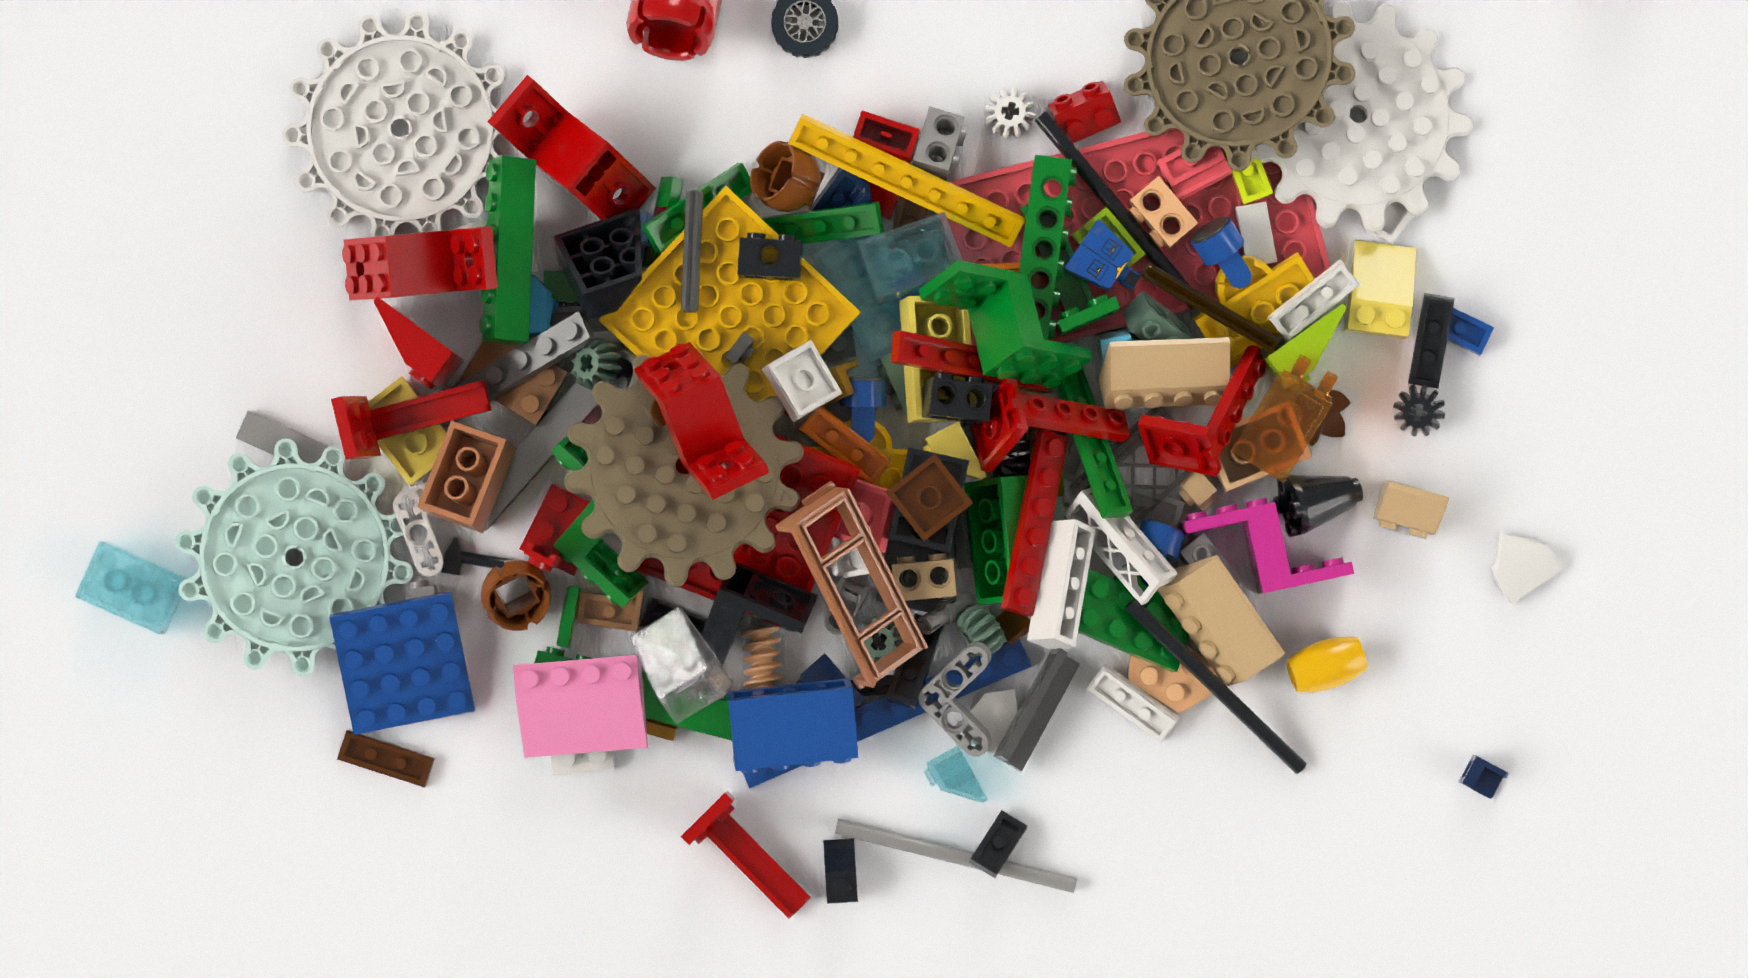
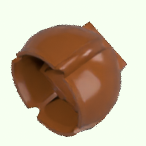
M775 141L766 146L756 159L759 167L751 171L750 186L755 197L760 199L765 206L777 211L790 212L801 209L804 206L812 207L825 173L820 171L816 158L807 152L789 145L788 142Z
M517 559L507 560L504 562V566L492 568L487 574L480 592L482 606L487 610L490 620L500 627L511 631L527 630L528 624L531 622L537 625L545 617L552 597L550 584L545 579L543 571L527 561ZM523 575L531 591L505 603L497 588Z

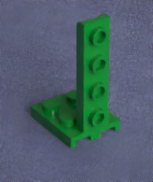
M1028 204L1020 207L1025 220ZM1045 212L1039 216V222L1045 228H1052L1056 225V217L1050 212ZM1068 238L1066 247H1060L1059 259L1064 260V268L1074 255ZM1039 243L1036 245L1042 259L1049 258L1052 255V248L1049 244ZM1064 270L1062 278L1056 277L1055 290H1060L1059 300L1065 311L1059 316L1060 320L1057 321L1055 327L1059 338L1107 316L1116 314L1120 309L1116 297L1108 299L1105 294L1093 299L1086 281L1068 274Z

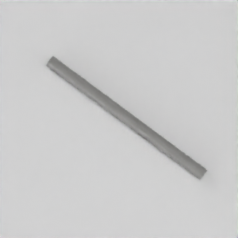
M838 819L835 834L978 869L969 863L974 852ZM1006 861L999 872V875L1074 893L1077 882L1075 877Z

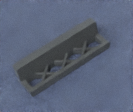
M1061 648L1051 649L993 755L1018 771L1024 769L1080 666V663L1066 656L1068 652Z

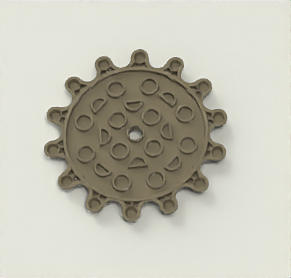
M1145 0L1146 4L1154 10L1156 18L1150 27L1130 29L1124 36L1126 47L1140 52L1145 58L1142 70L1129 75L1125 79L1124 89L1131 96L1149 95L1154 99L1155 109L1144 122L1146 132L1150 136L1155 137L1171 129L1180 130L1185 137L1181 155L1188 163H1197L1203 158L1208 149L1221 147L1227 153L1228 165L1231 169L1243 171L1250 165L1253 149L1261 144L1270 145L1281 158H1291L1297 152L1298 146L1294 138V131L1299 124L1310 122L1320 128H1326L1334 122L1335 113L1324 101L1325 90L1336 84H1350L1356 76V71L1350 63L1340 61L1334 55L1336 44L1354 34L1355 24L1353 20L1347 16L1337 18L1327 16L1323 11V4L1326 0ZM1237 51H1245L1248 54V58L1242 66L1231 61L1233 54Z
M645 354L639 355L633 361L632 368L635 381L630 388L618 389L608 381H600L593 387L592 396L602 409V416L598 422L594 424L577 422L568 429V439L571 443L586 451L588 460L581 469L573 470L566 474L564 486L568 492L588 494L592 497L595 504L594 511L583 520L582 532L590 539L599 538L607 533L617 535L622 542V550L617 561L623 571L633 572L637 570L647 558L660 560L664 566V578L670 586L678 587L683 585L687 580L690 566L696 562L707 563L717 578L721 580L730 579L736 571L733 554L738 546L750 545L761 553H768L774 549L776 537L766 525L768 514L774 510L790 512L799 506L800 496L798 492L782 483L780 473L785 466L797 463L802 459L803 447L794 440H780L773 433V424L786 410L779 397L770 396L762 401L750 399L745 390L750 377L748 367L742 363L732 364L726 373L721 376L744 439L766 462L769 473L712 500L690 473L681 474L676 470L675 465L680 458L667 425L657 428L650 415V407L655 398L638 380L634 371L635 367L642 365L643 361L651 357Z

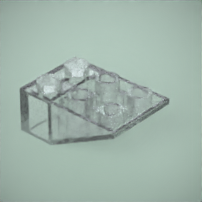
M680 606L630 637L658 700L675 724L680 723L726 695L733 683L730 675Z

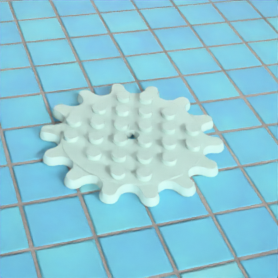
M284 438L276 443L274 459L266 467L256 466L244 453H235L228 461V467L233 478L232 484L228 489L217 491L209 486L202 485L193 492V502L205 513L206 520L203 527L199 530H184L179 532L175 538L176 548L182 553L194 556L199 565L198 571L194 576L181 582L179 594L186 601L205 600L211 604L213 615L204 626V637L209 642L218 643L231 634L241 636L246 643L244 663L250 669L257 670L262 668L272 653L281 651L289 656L292 670L295 674L299 676L311 674L315 666V655L320 649L328 647L336 651L329 619L330 614L386 604L383 599V592L387 586L391 584H405L412 579L413 569L411 565L395 559L390 553L392 541L403 535L395 514H381L375 505L377 496L385 487L384 478L379 473L372 472L358 481L348 479L343 473L344 451L338 446L327 447L317 462L306 463L300 459L295 442ZM403 519L404 524L408 525V519ZM290 549H298L302 552L303 562L299 566H290L286 562L285 555Z

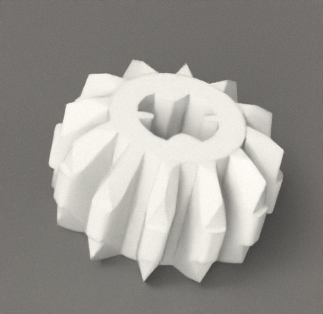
M1014 86L1011 88L1010 96H1007L1006 90L1003 87L999 89L1001 99L991 94L989 100L995 106L985 105L984 107L985 112L994 114L985 118V123L991 124L996 122L997 124L992 128V133L996 134L1000 128H1003L1004 139L1008 138L1009 130L1012 129L1014 136L1019 138L1021 136L1019 126L1025 131H1029L1031 126L1025 120H1035L1036 117L1034 113L1026 112L1035 107L1033 101L1023 103L1028 93L1024 91L1018 98L1016 97L1017 87ZM1008 106L1015 107L1014 112L1018 111V115H1013L1012 120L1005 119L1006 114L1002 115L1001 110H1007Z

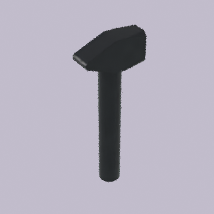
M454 538L444 554L441 572L460 575L462 563L494 568L495 566L502 567L505 561L514 559L462 551L459 538Z

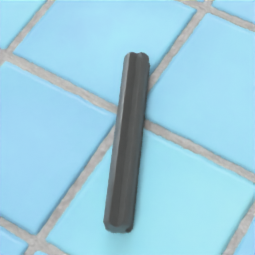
M698 190L686 192L681 310L685 313H696L699 304L703 193Z

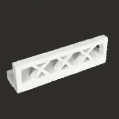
M1091 487L1082 490L1065 512L1064 516L1068 520L1076 519L1083 522L1077 515V511L1081 506L1088 514V523L1085 524L1096 529L1093 550L1141 605L1146 604L1159 587L1172 582L1178 575L1175 569L1129 516L1102 519ZM1098 530H1102L1107 535L1108 545L1101 543ZM1117 552L1122 553L1126 557L1127 568H1123L1119 564ZM1137 575H1141L1149 584L1144 592L1138 586Z

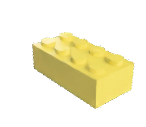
M908 296L899 301L901 331L972 345L968 310H960L957 307L921 301L920 296ZM904 365L908 423L952 422L922 418L925 380L935 377V373L940 372ZM954 375L953 380L965 381V377ZM939 388L937 398L941 403L946 404L948 394L945 390ZM969 392L967 394V402L971 407L976 408L975 394Z

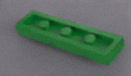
M736 163L697 189L703 193V209L725 186L740 199L752 193L750 176L743 163ZM686 197L641 226L656 253L663 252L685 229Z
M879 202L761 218L778 235L797 236L796 241H802L803 244L876 235L884 232Z

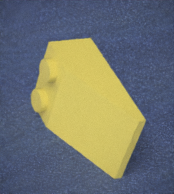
M1355 240L1351 273L1360 285L1348 294L1344 324L1345 332L1398 339L1409 337L1413 307L1416 248Z

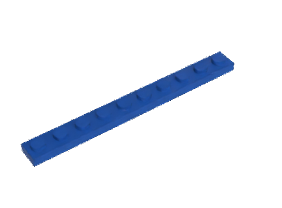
M1020 639L1012 646L1009 643L1002 645L999 650L993 653L987 667L955 697L958 699L1032 667ZM981 656L970 659L965 666L969 669L973 663L980 661ZM958 670L947 672V679L950 683L958 685L963 682V676ZM937 674L928 677L924 686ZM929 692L930 695L927 699L930 702L938 701L939 693L931 694ZM886 696L854 709L857 742L921 715L926 711L919 702L916 710L888 702L886 701ZM790 765V768L785 770H773L772 767L761 768L756 773H743L750 789L803 765Z

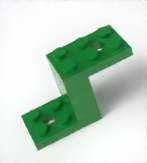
M957 260L918 289L921 301L957 307L960 310H968L984 375L997 377L1000 380L1011 378L1020 381L1022 384L1031 383L1042 385L1045 388H1053L1060 385L1061 381L1069 375L1080 371L1083 365L1092 360L1090 348L1044 340L1028 274Z
M568 436L561 440L551 451L561 466L572 471L584 467L588 460L586 451L571 443ZM592 499L553 546L559 551L560 556L565 561L573 563L582 571V575L587 581L600 587L605 592V596L609 601L623 608L647 586L649 581L636 570L626 572L619 567L617 561L619 554L604 542L610 533L596 539H590L583 534V520L594 511L595 504Z

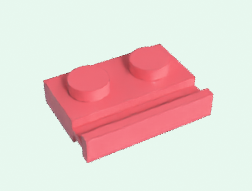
M1220 147L1208 149L1203 158L1197 163L1186 162L1181 155V149L1157 160V165L1179 201L1232 174V169L1228 165Z

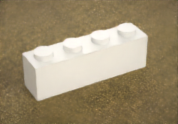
M1076 519L1052 521L1027 640L1047 649L1073 648L1076 646L1095 528Z

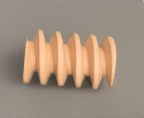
M780 627L750 628V630L741 634L742 638L750 640L749 643L742 646V650L751 653V655L742 658V662L751 665L750 668L743 670V674L752 677L751 680L743 683L744 687L752 689L777 686L774 685V682L782 679V675L773 672L774 669L782 666L781 662L773 660V657L781 654V650L772 648L773 644L781 640L771 635L772 632L779 630Z

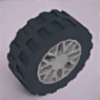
M778 0L775 9H773L771 20L775 41L782 47V50L786 53H791L795 57L809 58V56L815 55L816 57L821 55V52L828 50L836 39L839 25L835 6H833L831 0Z

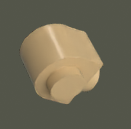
M1192 472L1178 484L1182 489L1178 494L1190 507L1195 503L1198 508L1205 511L1217 500L1213 496L1217 489L1203 474Z

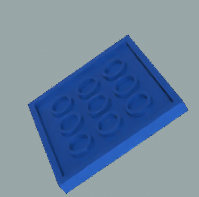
M451 591L329 615L354 735L475 711Z

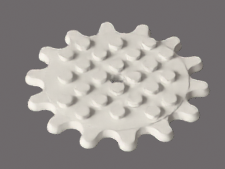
M1336 0L1329 5L1328 16L1332 18L1350 17L1355 24V31L1351 37L1336 44L1334 55L1338 60L1350 63L1356 71V76L1350 84L1332 85L1324 92L1325 103L1335 113L1334 122L1326 128H1320L1310 122L1299 124L1294 131V138L1298 146L1297 152L1291 158H1281L1270 145L1261 144L1256 147L1258 153L1253 149L1251 160L1254 162V157L1261 160L1262 164L1273 162L1281 168L1282 178L1274 190L1275 198L1279 202L1288 204L1298 196L1305 194L1313 197L1317 203L1316 222L1323 228L1334 226L1342 211L1353 209L1360 214L1362 223L1368 231L1377 232L1385 225V209L1391 203H1401L1413 215H1421L1427 211L1429 201L1423 191V183L1427 178L1434 176L1445 181H1452L1459 176L1460 167L1454 159L1448 156L1445 146L1451 137L1466 136L1473 128V123L1469 116L1452 111L1448 104L1449 95L1463 86L1465 76L1459 68L1452 67L1440 70L1432 65L1430 55L1438 44L1437 34L1432 29H1422L1415 36L1406 38L1401 36L1396 30L1397 12L1391 5H1380L1376 9L1371 21L1360 23L1352 17L1350 7L1346 2ZM1358 107L1365 111L1363 122L1356 123L1350 118L1351 108Z
M415 11L407 16L403 30L397 34L385 32L380 20L376 16L371 14L365 15L358 23L360 39L355 46L346 48L339 45L332 38L322 39L317 44L316 49L317 54L325 65L323 74L317 79L297 77L291 81L289 91L294 98L305 104L307 114L301 122L285 126L281 137L286 145L302 147L309 153V163L306 168L297 173L295 184L303 192H310L317 188H325L330 191L333 202L327 212V219L332 226L343 227L352 217L364 215L371 221V237L394 235L397 226L405 222L414 224L419 233L442 231L440 218L448 209H457L464 216L471 219L481 215L484 207L481 199L476 194L475 187L481 178L486 177V170L490 160L499 157L493 148V142L500 133L487 122L498 110L492 105L490 96L491 92L503 83L505 73L497 64H491L478 69L468 63L467 54L473 44V38L467 30L458 29L447 40L439 42L429 36V20L422 12ZM399 120H403L409 125L408 134L403 137H397L392 132L393 124Z

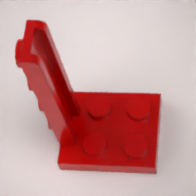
M1250 345L1246 348L1207 426L1142 414L1138 427L1150 464L1218 476L1222 468L1219 456L1224 446H1228L1230 443L1231 433L1236 423L1241 421L1243 409L1247 401L1252 399L1254 387L1258 379L1262 378L1265 373L1266 362L1262 358L1260 346Z
M1005 378L992 394L990 422L982 425L971 424L981 471L993 472L999 463L1004 460L1005 456L1027 432V426L1117 442H1124L1131 436L1125 411L1019 392L1017 380Z
M485 381L462 385L372 410L369 408L367 396H340L331 399L345 460L370 459L381 456L378 445L379 440L492 411Z
M551 484L519 548L524 551V554L530 556L527 562L548 572L556 568L575 577L578 568L573 563L565 561L553 545L590 502Z
M727 790L680 837L688 845L693 841L699 845L708 837L790 919L811 896L730 815L735 809L731 803L736 798Z

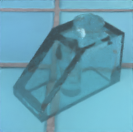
M959 745L926 762L928 769L924 770V773L932 787L938 784L941 791L981 803L988 800Z

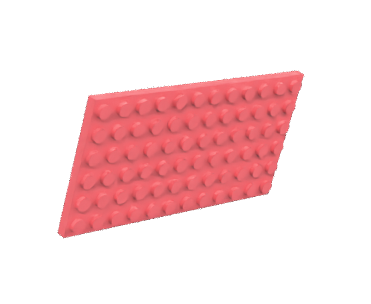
M1178 129L1168 130L1162 135L1155 137L1150 136L1147 132H1142L1079 148L1078 150L1129 211L1132 208L1129 201L1158 176L1171 190L1157 165V160L1181 149L1185 137ZM1061 153L1050 156L1065 158ZM1034 160L950 181V183L1023 216L1020 207L1028 204ZM1273 162L1264 163L1263 167L1273 194L1249 204L1267 203L1277 263L1267 265L1273 268L1298 252L1313 277L1317 278L1330 267L1320 225L1316 222L1313 198L1305 194L1298 196L1288 204L1279 202L1275 198L1274 190L1282 178L1281 168ZM1077 172L1075 185L1068 186L1067 198L1073 199L1070 217L1064 216L1063 228L1068 229V241L1074 253L1078 249L1079 244L1074 240L1072 234L1105 208ZM1232 174L1181 200L1180 202L1198 224L1171 248L1167 249L1164 245L1159 247L1191 287L1217 302L1219 300L1215 292V282L1221 268L1218 263L1206 266L1191 244V240L1195 232L1202 226L1219 217L1231 218L1239 231L1235 207L1244 205ZM1048 182L1043 186L1044 193L1049 195V197H1057L1061 192L1059 185L1055 182ZM1148 195L1143 198V206L1149 211H1155L1159 208V200L1155 196ZM937 214L950 265L957 260L980 265L1020 262L1025 221L1010 248ZM1166 219L1163 221V230L1167 234L1174 235L1179 231V224L1174 219ZM1145 222L1140 224L1147 234L1152 231ZM1036 246V247H1035V253H1036V255H1037L1038 257L1041 258L1040 253H1039V251H1038V249H1037V246ZM1241 247L1238 252L1240 256H1244L1243 248ZM1144 255L1130 268L1142 275L1145 267L1151 262ZM1039 273L1040 289L1048 286V279L1042 273ZM1142 276L1132 290L1118 281L1114 282L1109 291L1087 282L1093 299L1105 294L1108 299L1116 297L1120 309L1116 314L1107 316L1088 326L1065 334L1060 338L1055 329L1054 339L1048 338V340L1064 343L1127 327L1122 311L1142 291L1174 314L1189 311L1190 309L1183 301L1145 280ZM1060 300L1058 309L1052 308L1050 320H1054L1056 323L1060 320L1059 316L1061 313L1065 312ZM1041 306V317H1043L1044 309ZM970 321L971 344L976 346L975 337Z

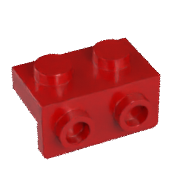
M1103 81L1088 83L1081 90L1072 94L1060 95L1054 99V102L1047 105L1056 124L1072 143L1122 123L1111 92Z

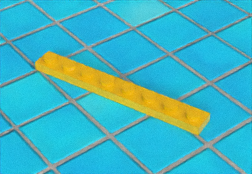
M801 114L789 139V145L1010 248L1025 221L1023 216L804 114Z

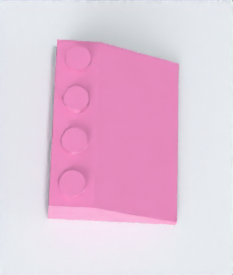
M641 655L513 665L515 697L525 758L648 748Z

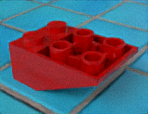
M862 110L853 138L910 164L920 129ZM869 182L872 201L879 202L881 217L891 220L899 195Z

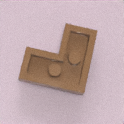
M638 571L646 579L647 574ZM645 588L623 608L609 601L604 595L581 592L577 623L636 632L640 622Z

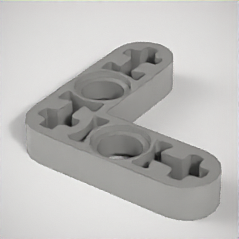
M981 642L969 644L924 686L919 695L921 707L967 754L974 757L985 754L991 745V734L955 696L972 682L991 661L990 649ZM980 652L983 655L980 661H976L968 669L965 664L972 657V653ZM958 670L963 676V682L958 685L950 683L947 679V672ZM929 692L931 694L939 693L938 701L930 702L927 699L930 695ZM948 702L950 705L941 714L939 710ZM958 712L961 714L963 724L957 727L952 726L947 720L948 713ZM969 724L971 726L970 730L962 736L960 733ZM980 736L983 739L981 746L979 744L973 746L970 743L973 739L972 737L977 738Z

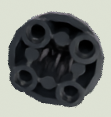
M1289 475L1277 479L1278 496L1273 498L1278 514H1282L1285 521L1287 535L1294 537L1306 534L1356 506L1357 502L1363 500V490L1357 478L1351 479L1348 476Z

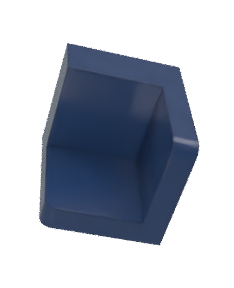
M1472 755L1458 782L1491 799L1502 779L1507 778L1509 773L1476 755Z

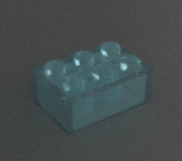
M945 212L857 242V253L877 307L919 293L918 289L955 261H963Z
M100 540L75 597L157 634L165 635L181 600L179 585L188 577L107 541Z

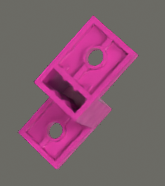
M1267 498L1246 502L1247 508L1237 510L1236 504L1216 509V515L1207 516L1206 511L1186 515L1187 521L1180 523L1181 530L1186 535L1242 522L1258 594L1354 574L1352 562L1344 563L1343 557L1322 561V568L1314 569L1313 564L1291 568V574L1276 503H1267Z

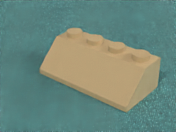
M1229 337L1109 342L1098 379L1105 409L1124 410L1145 407L1217 405L1230 381Z
M1218 555L1176 568L1175 571L1178 573L1176 578L1157 589L1217 677L1226 686L1248 680L1285 654Z

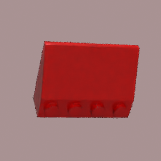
M377 296L374 303L405 364L412 368L408 374L432 390L435 386L443 390L464 360Z

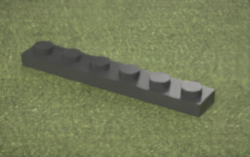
M578 311L532 338L528 343L522 344L448 389L485 381L489 401L492 402L596 339L585 314ZM450 422L443 423V424H440V425H441L442 427L448 428L449 425H450Z

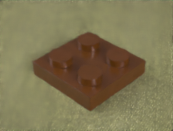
M936 454L932 455L885 492L923 542L973 504Z

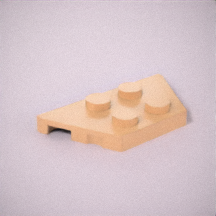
M1186 645V647H1187L1210 671H1212V672L1216 675V673H1215L1214 670L1211 668V666L1209 665V663L1207 662V660L1204 658V656L1200 655L1199 653H1197L1196 651H1194L1193 649H1191L1190 647H1188V646ZM1130 655L1127 679L1178 714L1212 695L1181 663L1177 672H1170Z

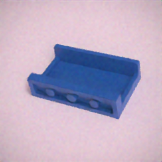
M850 678L727 691L735 771L751 774L758 772L761 768L772 767L773 770H785L790 768V765L802 764L805 767H814L825 761L841 764L850 762L852 758H859L853 687Z

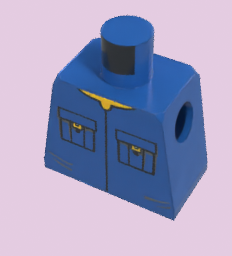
M1098 219L1063 269L1066 273L1106 291L1110 290L1115 281L1132 290L1142 276L1127 266L1134 253Z

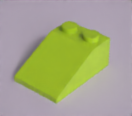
M1343 303L1264 359L1267 369L1282 390L1290 387L1294 391L1311 379L1308 373L1315 369L1346 310V306Z

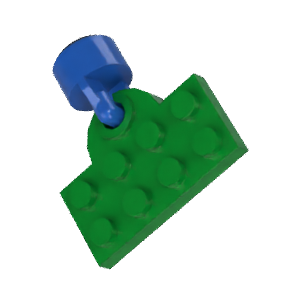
M1156 519L1141 521L1139 529L1168 562H1176L1185 538L1183 531L1172 524ZM1089 569L1078 633L1170 672H1177L1180 662L1124 609L1125 605L1135 597L1116 575L1112 579ZM1137 575L1138 586L1144 592L1149 584L1141 575ZM1157 590L1143 606L1186 646L1189 638L1188 633L1183 629L1181 623Z

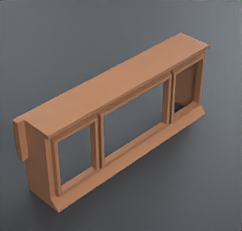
M829 481L801 500L804 505L802 508L775 526L778 531L792 533L861 670L860 674L852 678L857 689L861 690L865 686L874 688L877 681L922 649H927L928 646L850 489L835 487L834 483ZM837 507L851 537L821 557L806 527ZM855 547H857L888 609L885 614L859 632L826 568ZM894 621L904 643L874 663L864 641Z

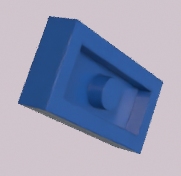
M1453 308L1447 340L1480 356L1494 327Z

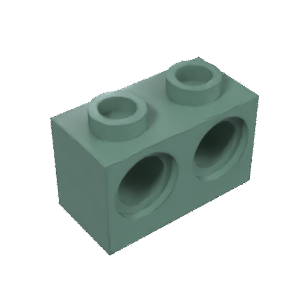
M1144 291L1122 311L1128 330L1141 340L1193 339L1184 320Z

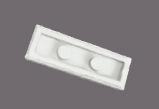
M1338 260L1271 313L1268 318L1288 342L1357 288L1360 283L1345 264Z
M1106 663L1086 689L1160 743H1162L1180 718Z

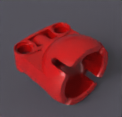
M631 0L626 21L630 40L635 45L642 43V49L648 54L666 60L685 61L693 59L696 54L702 56L708 51L714 39L722 0Z

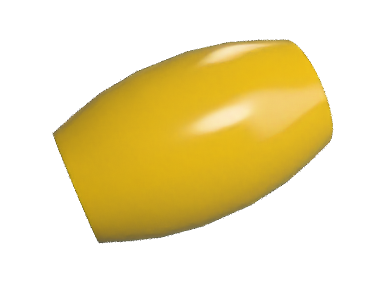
M1349 636L1327 638L1300 649L1286 660L1291 683L1298 693H1315L1342 686L1355 679L1368 668L1366 656L1359 639Z

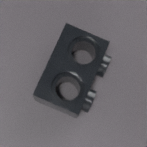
M935 373V377L925 380L922 418L979 425L990 422L993 385L984 384L983 378L965 377V381L953 380L954 375ZM939 388L945 390L948 394L946 404L941 403L937 398ZM969 392L974 393L978 398L976 408L971 407L967 402V394Z

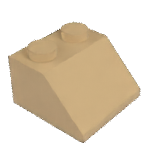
M1388 481L1382 483L1373 519L1380 521V527L1397 531L1398 526L1410 529L1409 535L1426 539L1427 534H1436L1449 497Z

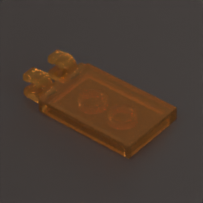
M1300 354L1290 372L1286 369L1283 372L1279 371L1231 448V452L1283 483L1333 404L1330 401L1333 397L1328 394L1338 378L1336 374L1327 370L1317 388L1301 378L1311 364V359Z

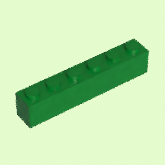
M501 155L490 160L487 166L486 179L489 181V192L485 199V210L488 212L485 227L492 226L498 288L481 290V301L484 303V310L479 328L482 333L483 343L518 346L529 342L536 160Z

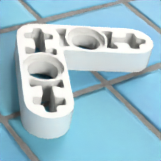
M424 483L398 494L394 499L393 509L416 569L424 576H434L440 572L444 562L428 517L423 510L417 507L426 485ZM407 496L408 500L414 499L416 503L412 507L413 515L416 516L420 513L422 519L413 520L408 525H405L403 519H409L406 509L400 510L399 505L403 502L402 497ZM414 525L425 527L427 537L423 542H414L410 538L409 532ZM429 542L432 543L433 548H428L427 551L431 558H437L438 562L434 564L435 570L430 571L428 567L422 568L421 562L425 560L422 551L416 554L414 548L423 547Z

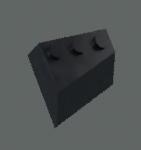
M640 207L553 236L558 263L588 321L618 311L641 282Z

